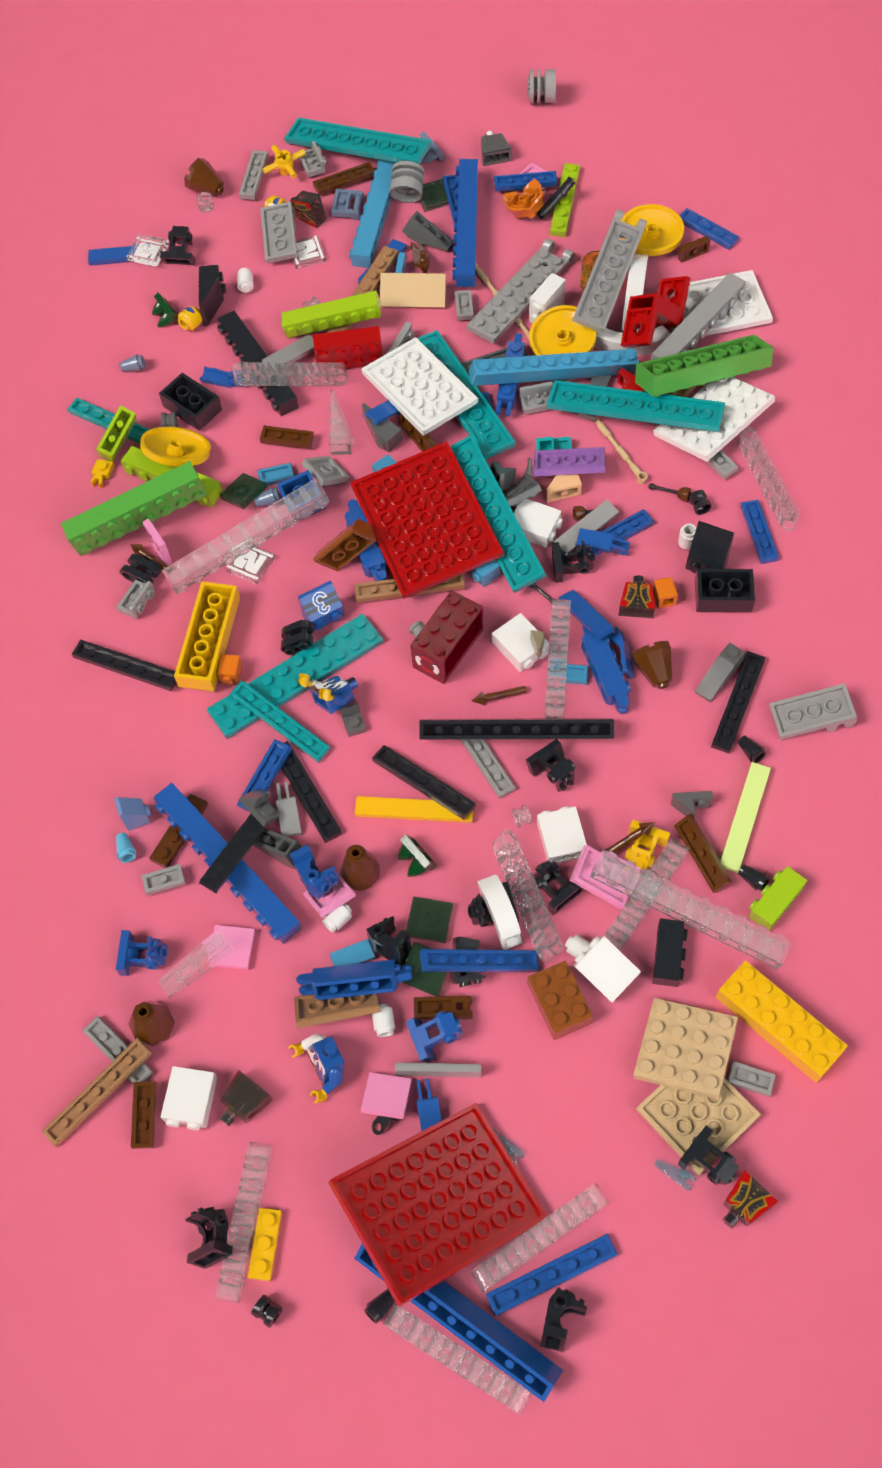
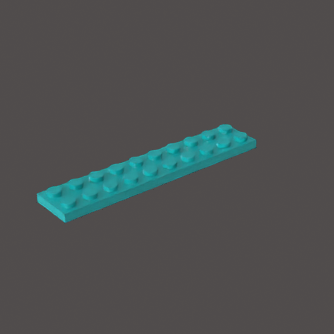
M299 117L284 137L285 142L312 147L311 142L315 141L316 145L320 146V149L391 162L411 161L417 164L422 162L432 146L431 140Z
M438 330L417 338L478 398L477 404L455 417L468 436L473 435L478 447L484 454L485 460L515 447V440L478 387L472 386L470 376Z
M558 380L554 381L547 402V409L719 432L725 408V402L665 394L659 397H652L649 393Z
M473 435L451 445L450 448L504 553V556L498 558L497 561L512 591L516 593L546 577L539 560Z
M362 613L313 643L312 647L298 652L249 682L248 685L274 705L280 707L309 689V686L302 687L298 682L300 673L308 674L310 676L309 681L313 679L320 682L382 644L383 638ZM230 695L206 709L226 739L260 719Z

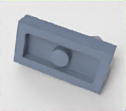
M423 131L419 136L422 139L431 140L432 146L422 163H430L437 158L443 161L446 158L443 152Z

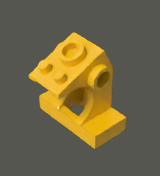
M632 819L628 834L640 827L639 823L642 822ZM652 827L649 836L644 834L637 838L634 845L632 844V847L627 849L625 859H628L626 866L644 873L647 867L652 868L655 856L652 855L656 844L666 847L670 832ZM638 846L645 847V848H647V849H649V850L647 851V850L638 848Z

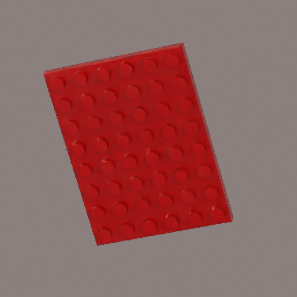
M447 441L350 482L403 599L504 556Z
M477 1103L341 1173L328 1182L398 1307L548 1218V1215Z

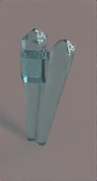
M493 1128L516 1165L517 1159L515 1155L518 1158L524 1157V1152Z
M658 1159L654 1163L655 1167L685 1190H691L690 1185L686 1181L688 1179L693 1182L696 1181V1178L689 1171L682 1168L680 1170Z

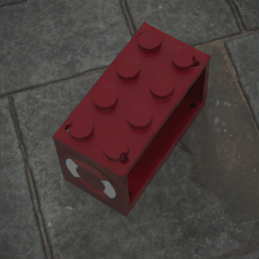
M451 590L410 645L413 668L445 684L484 630L483 606Z

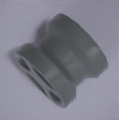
M162 412L161 426L178 427L177 413L167 414Z

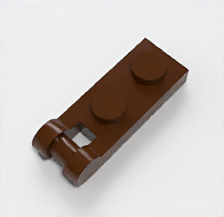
M472 996L414 997V1018L432 1020L436 1014L447 1011V1013L452 1012L454 1018L472 1019ZM456 1004H461L462 1010H456Z

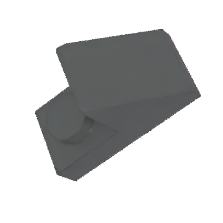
M491 462V471L501 490L503 491L515 484L516 468H503L498 462Z
M354 698L339 709L348 737L367 732L359 704Z
M253 790L239 798V801L263 827L279 819L280 813L268 802L271 791Z
M712 791L672 793L671 805L683 815L692 814L695 817V807L704 809L711 806L713 793Z

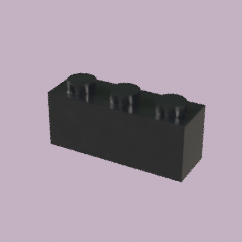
M659 919L652 984L678 987L679 981H683L684 968H681V961H685L686 949L682 947L683 941H687L688 929H684L685 921Z

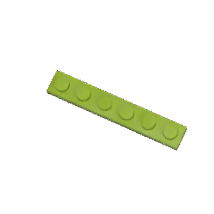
M564 164L560 186L568 177H571L573 179L572 182L575 181L576 184L569 190L567 196L562 198L555 206L550 228L551 236L566 237L580 171V165Z

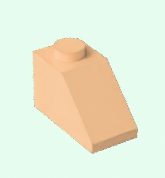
M556 475L546 491L547 503L581 495L582 484L579 475Z

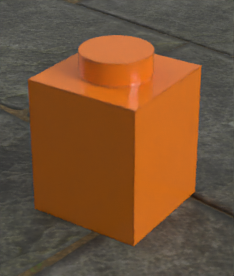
M672 577L654 580L653 594L658 609L676 605L678 594Z
M221 654L217 671L220 683L226 685L239 684L242 670L240 656Z

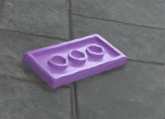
M605 447L535 451L534 476L605 473Z

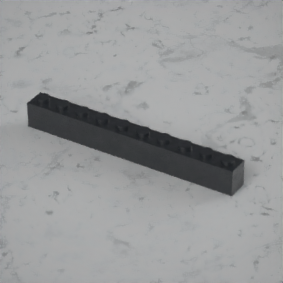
M420 719L419 740L614 739V719Z

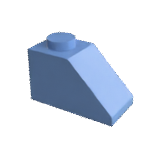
M114 798L119 816L128 831L151 823L149 816L152 815L148 804L144 805L141 798Z

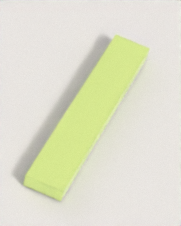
M754 762L751 763L720 861L726 870L738 873L770 773V767Z

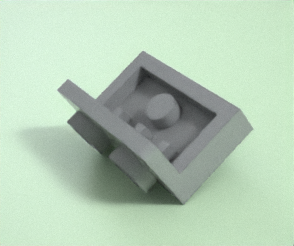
M315 141L311 142L312 149L305 150L306 155L299 158L307 177L325 173V165H327L325 157L321 156L320 146H317Z
M544 382L519 388V400L524 415L550 410L547 409V402L553 382Z
M135 580L117 605V611L136 619L144 611L147 602L154 596L155 590L152 582L147 581L145 584Z

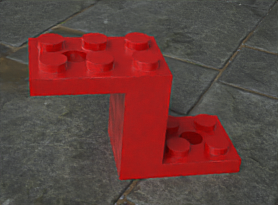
M681 276L660 279L657 293L630 296L620 346L624 348L652 345L655 328L661 325L665 328L678 327L683 321L691 278Z

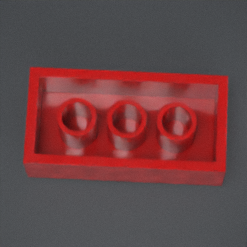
M379 326L312 334L318 373L365 367L383 356Z

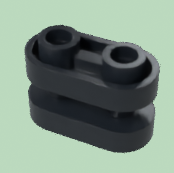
M132 554L127 560L130 566L124 565L119 571L125 579L131 582L138 580L145 584L147 581L153 584L154 581L151 577L157 578L161 573L160 565L156 561H149L140 554Z
M299 620L284 626L281 632L283 639L281 641V651L286 655H294L297 652L312 647L313 636L311 634L314 632V623L309 620Z

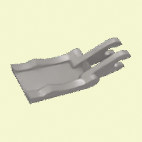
M285 781L287 798H282L280 784L276 783L278 793L276 805L280 813L281 833L286 837L300 836L302 832L296 797H290L288 782Z

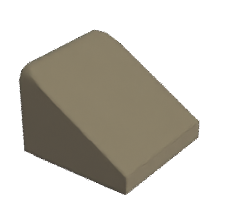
M531 630L530 640L537 657L540 658L544 647L545 633Z

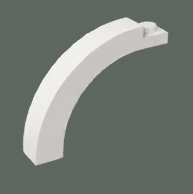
M634 254L631 261L621 330L624 329L630 296L643 295L648 255Z
M661 325L654 329L652 345L624 348L620 346L623 333L605 328L604 333L596 331L597 338L594 347L603 351L636 349L637 356L649 355L659 347L670 333Z

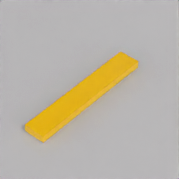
M357 796L355 817L472 823L473 811L463 820L433 800Z

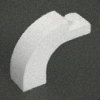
M497 874L477 881L481 896L495 924L502 949L507 950L522 944L521 931L516 915Z

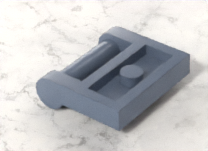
M336 189L331 211L332 217H350L353 220H358L360 218L359 209L364 193L360 190ZM351 198H355L353 209H349Z

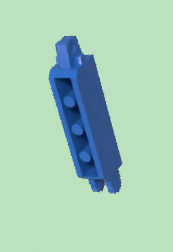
M516 333L514 341H508L505 358L525 356V343H522V334ZM519 383L499 384L496 415H500L501 409L506 408V416H511V411L515 407Z
M355 499L348 501L349 511L345 514L346 526H350L357 519L367 522L358 501ZM375 541L360 553L358 558L365 576L373 577L375 581L387 580V563L377 541Z
M582 625L584 635L582 637L581 649L604 702L608 705L614 704L618 713L625 714L629 709L630 702L628 696L631 688L629 682L623 678L624 673H622L621 665L618 666L616 662L615 651L610 649L609 638L605 636L598 640Z
M395 959L315 968L312 973L298 975L296 981L302 985L298 988L300 995L314 994L316 999L325 1000L393 992L397 989L398 983L411 980L413 973L411 965H399L395 963Z

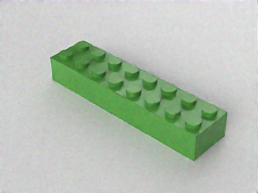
M753 334L637 363L635 383L652 397H659L665 393H674L677 390L705 385L708 382L732 378L735 375L763 370L772 366L773 346Z
M191 461L62 522L61 526L67 540L81 556L90 553L98 547L105 546L108 542L119 539L131 531L138 530L144 526L143 521L147 519L153 523L156 519L167 516L179 508H184L189 503L200 500L208 494Z

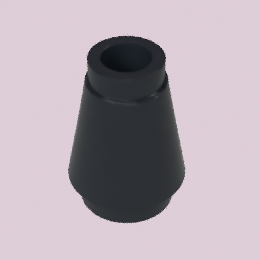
M746 735L738 740V745L749 761L758 763L765 757L764 747Z
M745 864L738 871V875L755 890L763 891L770 881L767 873Z
M387 1288L366 1304L367 1307L364 1309V1312L375 1324L384 1320L395 1302L389 1289Z

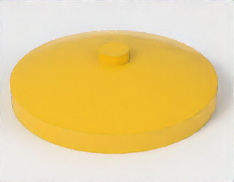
M658 204L640 205L629 210L621 219L622 222L635 227L639 218L647 221L635 251L637 254L648 256L664 255L677 248L683 239L684 223L681 217L666 206Z
M561 305L544 311L535 319L530 329L529 341L535 356L591 352L596 343L597 333L593 329L572 321L577 307Z
M154 428L145 432L141 436L140 442L142 453L149 459L163 465L179 467L191 461L192 465L195 466L205 462L210 456L211 446L209 441L201 434L185 428Z

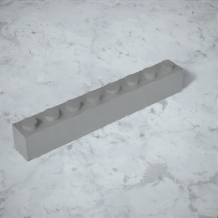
M729 272L652 353L651 360L694 349L701 338H705L707 332L715 327L717 321L726 315L729 308H733L736 301L744 296L746 281Z

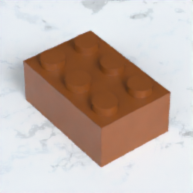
M566 960L528 976L527 985L554 1040L592 1024L593 1014Z

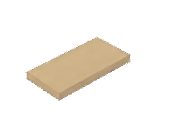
M381 273V307L445 308L446 274Z

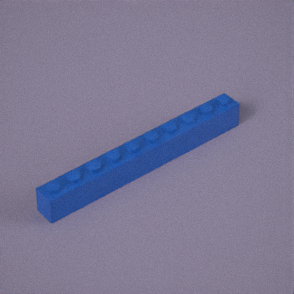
M459 159V166H456V175L459 176L456 177V187L458 188H455V198H458L455 199V209H458V211H454V221H457L454 222V232H457V234H454V244L456 246H453V256H456L453 257V268L456 269H452V280H455V287H475L478 159Z
M171 782L153 797L156 803L154 807L160 814L165 813L168 817L166 819L173 828L177 827L180 830L179 834L186 842L189 840L193 844L191 848L198 856L202 854L205 858V864L210 867L228 843ZM242 859L226 880L231 886L229 889L236 898L239 896L244 901L242 904L249 912L253 911L257 915L255 918L261 926L266 925L270 929L268 932L275 941L279 939L283 944L301 929V924Z
M362 1243L354 1259L383 1280ZM445 1281L410 1300L543 1402L564 1371Z

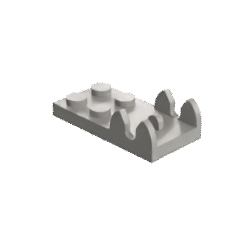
M291 201L260 208L267 264L298 257L295 235L297 227L294 220L296 217Z
M845 683L769 703L780 740L824 728L828 732H834L840 724H844L849 728L857 721V715Z

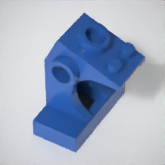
M308 845L290 853L299 878L309 894L320 899L334 884H338L339 877L335 867L333 866L319 872Z
M121 930L116 971L120 976H129L130 966L145 967L151 970H156L158 966H165L167 945L161 943L160 939L151 936L148 938V943H136L130 930ZM140 951H148L146 952L147 958L139 959Z
M442 1011L436 1014L434 1019L424 1024L422 1020L415 1018L406 1021L420 1061L428 1063L436 1059L432 1050L435 1045L445 1041V1044L453 1043L456 1040H460V1035L463 1034L458 1017H453L452 1012ZM438 1026L440 1034L431 1039L428 1031Z

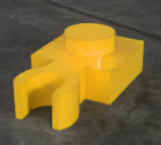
M96 460L91 471L93 476L91 479L92 487H94L95 483L99 482V488H102L104 485L103 480H109L114 469L113 462Z

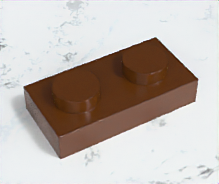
M707 235L680 246L678 260L682 263L709 252L711 239Z

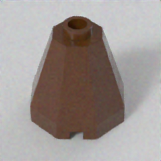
M197 158L188 169L191 171L190 174L185 176V187L212 196L221 195L224 191L223 180L207 160Z
M658 641L652 647L646 645L632 653V660L635 666L653 687L663 689L669 686V683L672 681L671 647L669 641Z
M150 1000L135 1006L128 1025L135 1039L139 1038L144 1044L153 1047L158 1042L169 1039L175 1021L167 1005Z

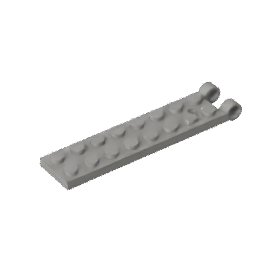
M619 209L615 212L572 319L573 322L600 333H604L647 223L646 220L639 218L636 227L622 222L621 219L624 211Z
M548 238L545 239L542 247L467 324V330L494 344L529 307L530 297L551 273L558 276L572 263L575 252L566 249L562 257L559 258L551 253L555 247V242Z

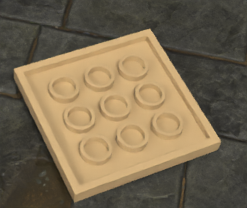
M654 998L633 1074L634 1079L719 1100L738 1017Z
M725 1078L719 1100L660 1085L636 1108V1111L680 1157L684 1155L706 1125L713 1130L708 1141L724 1152L761 1115ZM711 1152L704 1158L709 1164H712L717 1159ZM694 1162L688 1165L698 1176L704 1171L701 1166Z

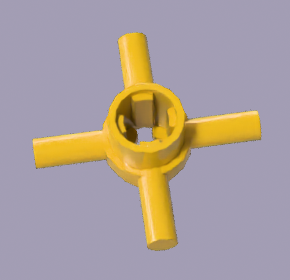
M273 145L271 149L275 153V162L262 168L264 174L278 168L281 175H290L291 178H296L297 174L293 170V162L305 156V150L302 149L290 155V152L287 150H279L277 145Z

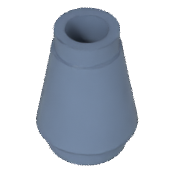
M138 354L119 363L122 372L142 371V369L146 368L144 357Z
M270 488L254 497V501L257 507L276 505L281 501V497L277 488Z

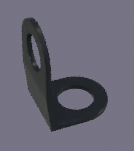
M378 1115L372 1123V1131L374 1134L380 1135L392 1121H398L399 1119ZM376 1123H380V1131L375 1130Z

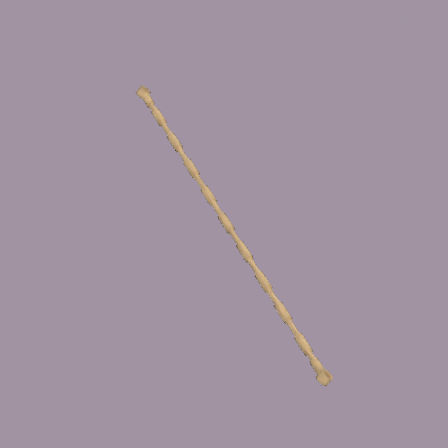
M475 262L477 275L484 284L488 285L495 296L499 291L494 288L490 283V279L482 269H479L478 264ZM519 317L515 323L521 327L529 339L530 332ZM561 379V381L570 382L569 379ZM596 417L594 421L597 427L614 445L621 458L629 464L630 469L637 477V482L645 484L648 477L647 473L642 472L630 460V456L621 445H618L608 428Z

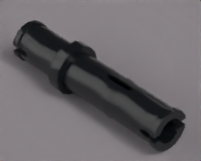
M568 177L560 187L556 188V192L537 212V215L542 220L546 218L562 198L567 196L569 190L576 184L575 181L572 182L573 179L571 177Z

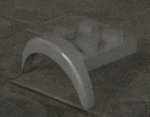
M528 458L527 469L523 477L513 486L502 491L510 507L517 506L523 500L533 498L538 492L542 491L540 485L532 478L533 464L531 458Z

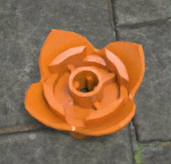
M534 178L525 186L522 194L518 192L503 194V200L508 208L507 210L512 212L516 219L522 217L533 218L536 216V212L544 205L543 196L545 192L542 191L541 184Z

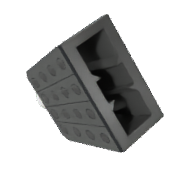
M488 131L485 133V136L481 137L482 166L511 161V147L502 133L494 134L493 131Z

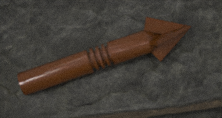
M130 544L135 554H140L149 561H156L160 565V569L167 574L172 572L171 567L144 550L142 544Z
M520 686L488 694L481 692L472 702L485 706L487 701L526 693V687Z
M655 822L639 823L640 827L604 850L605 855L610 857L642 835L649 836Z

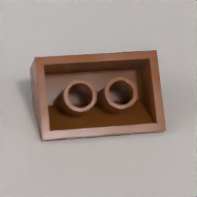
M360 519L352 522L350 526L318 551L313 558L314 562L339 571L376 541L370 524Z

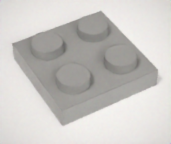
M331 456L303 459L301 464L306 470H309L310 474L321 486L348 483L350 478Z

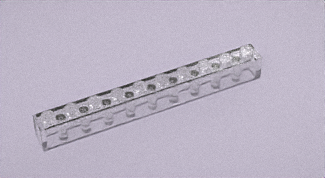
M315 478L163 569L162 572L176 594L184 592L189 586L201 582L204 577L216 573L219 568L226 564H231L239 556L249 553L254 547L264 544L269 538L279 535L284 529L294 526L299 520L309 517L318 509L324 508L330 502L328 496Z
M602 850L589 876L678 921H685L686 925L775 969L784 964L792 944L785 936L773 934L766 927L759 924L755 925L749 922L746 917L731 913L726 907L716 906L709 899L698 897L692 894L689 889L674 885L669 879H661L655 876L652 871L641 869L634 862L617 857L612 851Z

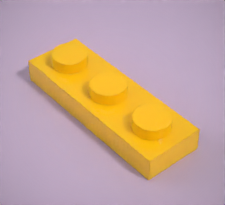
M259 1208L248 1279L271 1282L282 1217L281 1210Z

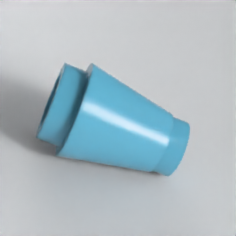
M119 833L116 836L117 858L122 863H129L136 858V849L126 833Z

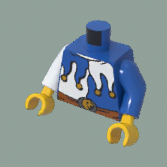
M300 673L298 679L302 687L309 686L315 704L330 714L354 699L352 690L358 687L354 677L345 681L339 676H334L319 682L313 679L309 681L310 676L308 674Z
M317 1033L304 1039L301 1043L290 1045L288 1049H295V1055L291 1057L303 1055L305 1050H307V1055L323 1088L311 1091L310 1097L317 1096L314 1103H322L327 1100V1094H330L342 1083L345 1063L333 1037L326 1038L324 1035Z

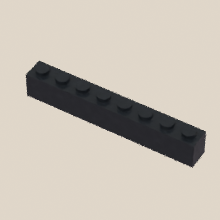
M235 310L217 318L219 324L217 329L220 335L225 336L227 345L232 346L234 355L236 357L239 356L242 366L246 367L249 376L255 379L258 389L263 390V395L266 400H270L273 410L275 412L278 411L280 416H283L298 409L297 397L278 371L272 373L262 365V359L268 356Z

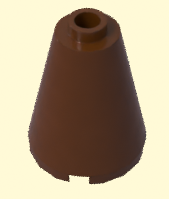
M352 845L346 851L340 868V875L351 889L362 891L372 887L379 879L380 866L375 857L363 846Z

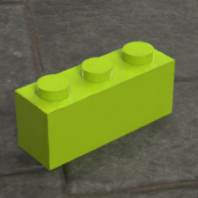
M121 405L119 406L96 448L99 457L114 463L137 421L135 412Z
M788 866L784 871L779 870L773 878L775 882L771 886L767 884L761 892L762 898L760 900L755 899L749 907L751 910L749 918L768 932L804 889L808 881Z

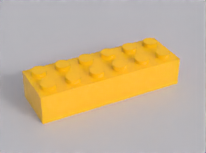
M201 581L174 674L178 687L215 692L221 654L226 652L240 601L237 586Z
M746 960L723 984L715 997L816 1084L848 1047L847 1044Z

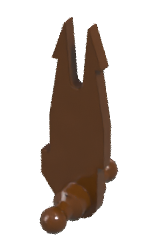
M411 242L410 248L413 253L414 259L412 261L414 266L421 268L423 273H428L430 262L427 251L423 248L422 243H418L419 248L416 249Z

